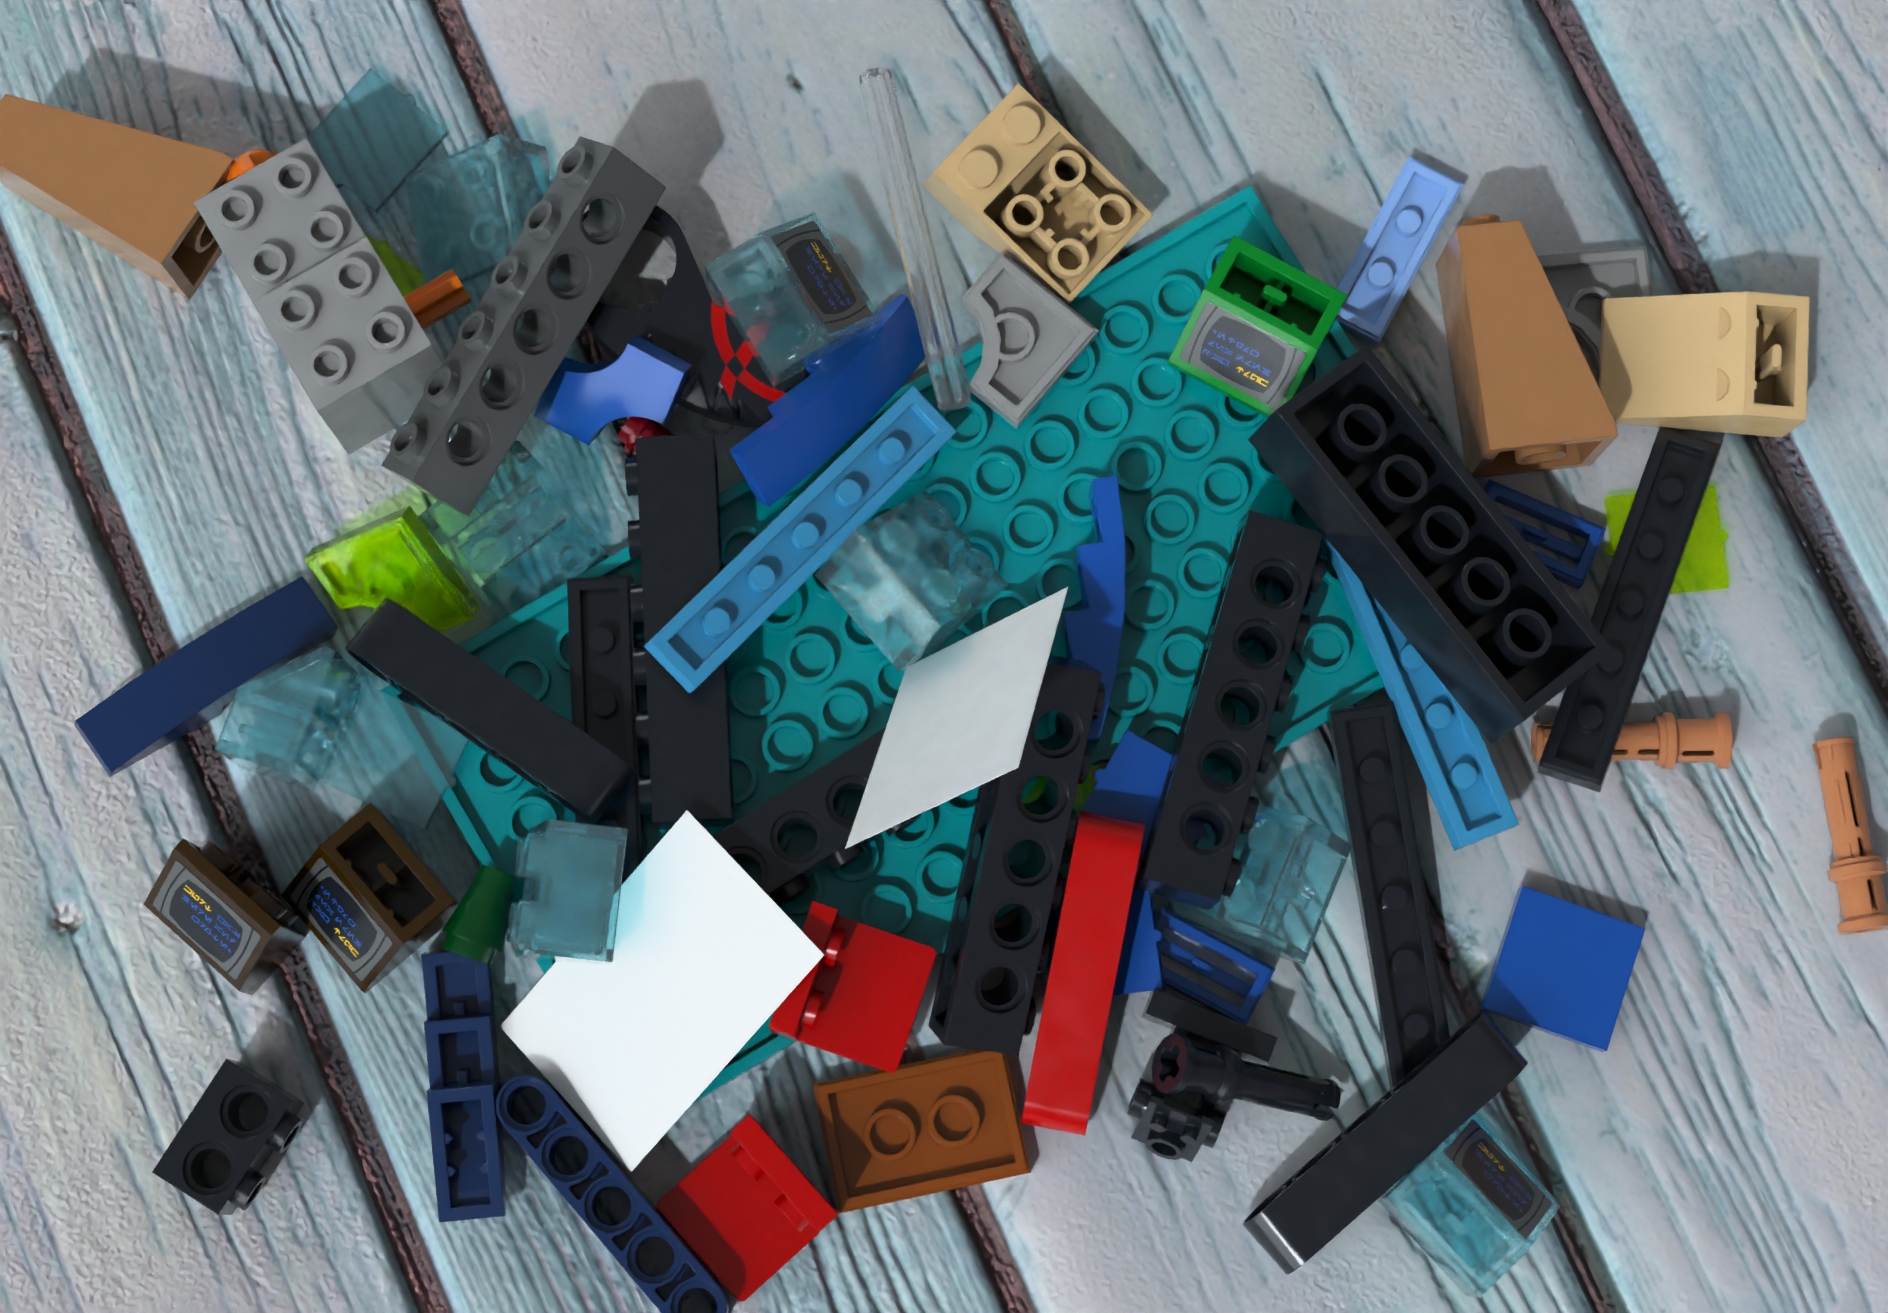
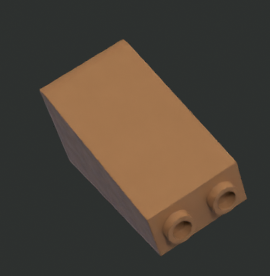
M5 94L0 101V182L4 187L190 300L222 254L221 248L193 202L224 185V180L235 160L220 151Z
M1494 214L1479 215L1464 220L1462 226L1455 228L1436 263L1465 467L1474 478H1485L1591 466L1618 436L1616 422L1521 221L1501 222L1500 216Z

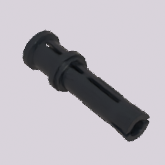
M1170 1034L1158 1045L1153 1057L1152 1078L1156 1088L1162 1093L1178 1094L1181 1091L1200 1094L1204 1101L1214 1105H1223L1236 1099L1314 1117L1321 1121H1328L1335 1114L1330 1109L1321 1108L1319 1104L1336 1109L1340 1105V1088L1334 1080L1321 1079L1245 1061L1229 1046L1215 1045L1209 1049L1193 1045L1186 1036Z

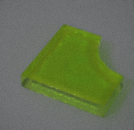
M410 505L317 545L304 558L340 609L356 606L377 608L386 597L407 609L438 632H443L474 619L481 608Z

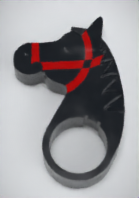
M656 205L642 229L660 236L671 246L676 254L675 272L667 288L659 295L660 302L655 304L654 300L647 304L636 307L638 312L631 313L630 308L612 307L598 301L585 322V326L612 360L621 356L627 344L637 335L692 364L677 402L678 405L719 422L741 427L759 428L773 418L767 407L806 379L805 365L808 357L828 328L789 266L780 274L771 293L752 294L728 307L717 306L709 294L681 228L671 215ZM589 210L583 214V221L586 219Z

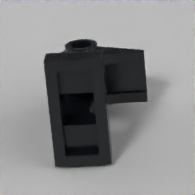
M1156 989L1150 993L1141 1018L1171 1029L1169 1035L1179 1034L1186 1036L1193 1045L1209 1049L1215 1045L1229 1046L1242 1058L1262 1065L1269 1062L1278 1038ZM1140 1078L1130 1101L1127 1115L1137 1118L1131 1136L1132 1139L1145 1143L1148 1150L1160 1157L1172 1160L1182 1158L1192 1162L1202 1145L1213 1148L1221 1131L1226 1111L1216 1108L1214 1104L1207 1103L1202 1098H1200L1197 1108L1165 1096L1164 1093L1156 1088L1153 1078L1152 1081Z

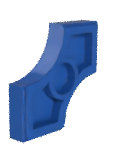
M637 335L627 344L621 356L608 362L588 364L565 357L544 390L534 416L587 445H590L598 437L607 423L619 418L643 417L664 425L673 415L692 364Z

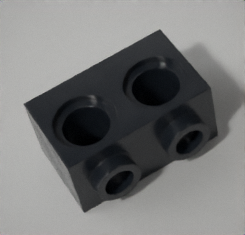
M226 1058L152 1173L218 1215H232L237 1207L246 1210L257 1197L266 1181V1176L261 1174L260 1171L272 1152L275 1150L280 1154L283 1153L300 1130L303 1120L296 1115L304 1102L240 1061ZM259 1094L267 1104V1117L258 1129L248 1131L239 1120V1108L248 1096ZM220 1150L228 1157L231 1169L228 1179L221 1186L213 1188L205 1181L202 1174V1166L210 1153Z

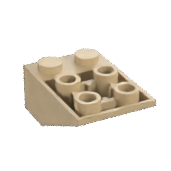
M1019 83L945 158L923 185L967 230L999 254L1003 252L1067 305L1153 216L1119 180Z
M1742 291L1604 298L1601 315L1599 388L1616 424L1784 437L1807 419L1810 297Z

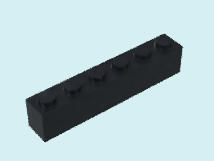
M713 434L636 438V457L625 458L627 496H638L639 520L628 521L630 559H641L642 583H633L630 587L631 612L633 622H644L645 644L723 570L717 447ZM644 646L634 647L635 685H646L647 710L636 711L638 750L649 749L650 775H639L641 814H652V823L657 830H670L686 810L704 828L731 825L735 822L727 659L689 694Z

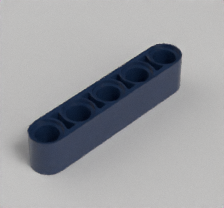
M530 1075L516 1076L507 1081L500 1089L496 1100L497 1116L502 1125L661 1313H682L681 1304L685 1294L693 1288H703L713 1294L717 1302L716 1313H729L730 1299L724 1286L554 1086L546 1080ZM535 1087L542 1092L546 1108L538 1121L533 1124L523 1125L516 1119L513 1113L514 1099L520 1091ZM569 1137H578L585 1143L588 1149V1160L585 1167L574 1175L564 1174L555 1163L557 1146L561 1141ZM610 1187H619L628 1194L631 1201V1210L624 1222L613 1226L601 1220L597 1213V1201L604 1190ZM652 1237L665 1239L670 1243L674 1252V1261L671 1268L661 1276L647 1273L639 1262L641 1246Z

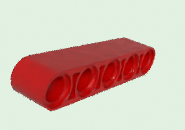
M1085 811L1080 812L1021 1123L1083 1136L1086 1134L1145 823Z

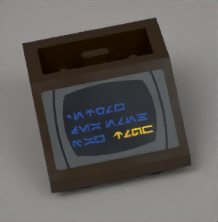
M371 802L319 845L281 894L365 994L441 930L460 903L388 817Z
M183 838L173 849L143 905L238 991L253 995L304 940L305 937L292 926L299 916L272 891L267 892L258 884L251 889L245 881L252 873L224 848L219 849L211 841H208L201 848Z

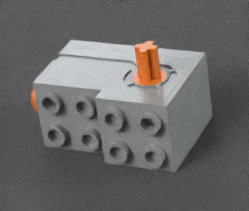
M307 138L280 153L263 149L248 151L234 159L235 162L224 180V185L193 203L315 409L346 452L351 454L409 420L424 395V387L428 378L442 365L424 329L469 304L472 300L453 269L403 297Z

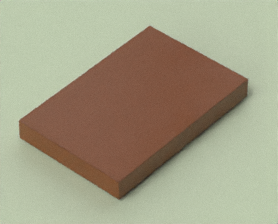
M972 1050L901 1065L894 1073L877 1070L813 1084L839 1214L1031 1173L1005 1053Z

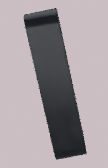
M385 597L345 647V650L355 660L373 674L592 825H595L634 773L626 762L607 747L389 598Z
M1485 1012L1479 1013L1458 1029L1250 1213L1242 1225L1285 1274L1294 1272L1521 1073L1528 1064V1061Z

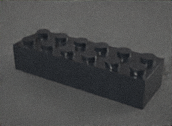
M1365 345L1277 408L1248 439L1491 744L1524 722L1613 650L1368 345Z

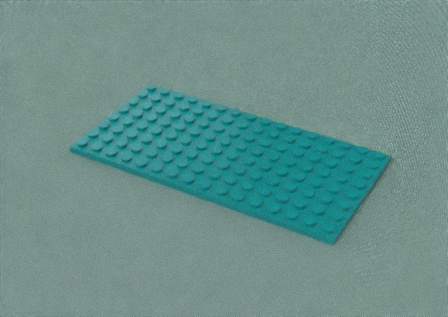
M1251 185L1108 267L1089 282L1068 306L1099 330L1098 336L1018 429L1014 428L969 391V384L981 364L983 343L981 341L900 388L863 428L819 468L770 507L757 501L746 479L719 493L722 566L724 569L912 386L957 431L727 658L735 822L886 727L906 667L1068 587L1050 652L1052 656L1067 658L1061 630L1063 615L1068 612L1084 610L1074 560L1078 546L1097 543L1088 496L1091 480L1115 475L1118 478L1125 535V613L1117 675L1102 733L1097 747L1090 748L1091 762L1089 773L1085 782L1077 785L1072 809H1075L1078 817L1096 785L1093 778L1094 773L1098 769H1105L1126 730L1131 731L1172 755L1239 524L1249 510L1318 531L1313 520L1248 440L1267 420V417L1167 364L1205 286L1234 235L1306 273ZM1337 319L1294 396L1357 352ZM915 511L920 523L928 530L938 533L952 549L949 555V568L954 578L964 585L972 587L983 585L988 590V594L957 621L942 624L932 633L927 630L919 619L930 617L941 608L945 598V589L940 578L929 570L913 569L904 573L899 578L893 591L864 558V554H866L872 561L881 565H892L903 560L908 555L912 546L911 531L903 521ZM897 526L902 528L905 533L906 543L903 551L898 556L883 559L872 553L870 549ZM1323 540L1318 554L1327 557L1325 572L1317 592L1307 591L1301 612L1311 617L1307 636L1299 653L1290 651L1284 674L1294 677L1291 693L1282 713L1273 711L1267 733L1276 737L1273 755L1328 722L1327 712L1352 708L1385 688ZM628 546L575 578L631 575L634 583H642L641 559H630ZM956 555L978 580H969L959 574L955 566ZM915 575H924L931 578L938 588L939 595L936 604L925 612H913L901 600L900 591L903 583ZM1270 579L1256 580L1257 593L1264 601L1271 604L1283 603V592L1276 582ZM566 582L459 644V646L572 723ZM635 622L636 647H643L645 645L644 622ZM1252 638L1239 639V652L1245 660L1252 664L1266 663L1267 654L1260 642ZM388 685L380 690L381 694L479 863L518 877L513 889L510 916L545 975L563 954L539 952L537 949L550 840L552 838L576 839L575 814L401 692ZM646 685L638 686L639 711L647 710ZM1224 698L1221 700V711L1229 722L1235 725L1249 724L1250 714L1242 701L1236 698ZM1058 711L1049 712L1040 718L1035 730L1037 740L1046 739L1056 731L1059 725ZM649 749L640 750L641 775H650ZM1217 758L1204 760V774L1222 784H1226L1233 779L1231 769L1224 761ZM1045 776L1034 777L1025 784L1022 790L1023 803L1033 802L1042 795L1046 785ZM979 786L921 813V818L894 836L888 837L886 832L882 831L862 842L866 853L836 872H833L829 864L806 878L811 888L780 908L803 930L812 901L838 909L839 916L930 946L936 950V958L944 954ZM848 790L842 793L834 805L836 814L845 821L854 822L864 793L859 790ZM643 814L644 859L669 831L657 830L652 823V814ZM801 824L792 825L782 833L779 846L785 854L791 857H803L814 849L817 836L808 826ZM728 826L705 827V829L713 836ZM1075 837L1071 846L1068 848L1064 847L1059 868L1063 881L1068 878ZM1031 840L1020 841L1012 847L1008 855L1009 866L1019 865L1029 857L1032 850ZM737 860L736 862L758 884L761 878V868L751 860ZM1009 904L1000 909L994 923L1019 908L1018 904ZM772 1013L692 1105L797 1041L772 1033L768 1027L773 1016Z

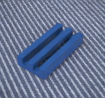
M1489 479L1485 484L1484 491L1493 502L1496 501L1587 540L1584 548L1505 515L1524 540L1578 562L1575 568L1533 550L1556 580L1580 589L1584 585L1606 528Z
M1161 907L1155 917L1157 929L1164 931L1165 927L1256 975L1251 986L1163 938L1159 942L1161 954L1245 999L1241 1007H1238L1162 965L1164 984L1222 1016L1247 1025L1276 968Z

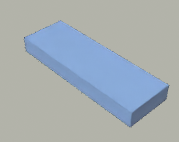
M1410 156L1408 157L1337 289L1348 295L1336 318L1345 332L1377 348L1464 184Z

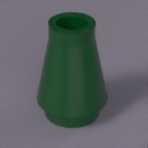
M481 864L476 878L442 929V931L448 933L442 948L492 966L497 951L504 953L513 889L518 877Z

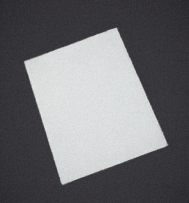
M1068 587L906 667L845 848L853 846L1019 767Z
M686 810L602 907L596 954L563 953L500 1025V1028L626 1168L632 1172L821 960L824 954L693 815Z

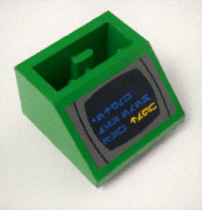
M1234 235L1205 286L1167 364L1268 418L1277 408L1294 397L1348 295Z

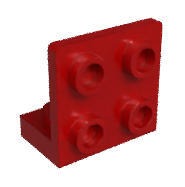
M812 901L802 931L823 952L824 956L774 1011L768 1028L772 1033L888 1073H894L899 1067L936 958V950L930 946L839 916L838 909Z
M750 1114L730 1131L732 1135L657 1202V1209L738 1301H745L840 1215Z

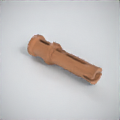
M1661 712L1660 715L1654 716L1653 721L1625 722L1611 761H1653L1655 766H1661V769H1673L1676 763L1713 762L1718 769H1728L1731 763L1733 748L1730 716L1728 712H1715L1713 718H1675L1672 712ZM1533 721L1531 728L1533 762H1540L1554 722Z
M1853 737L1826 739L1812 744L1835 862L1829 864L1830 870L1827 871L1829 881L1836 883L1843 918V921L1837 924L1839 935L1861 934L1888 929V906L1882 875L1888 872L1885 861H1882L1880 855H1875Z

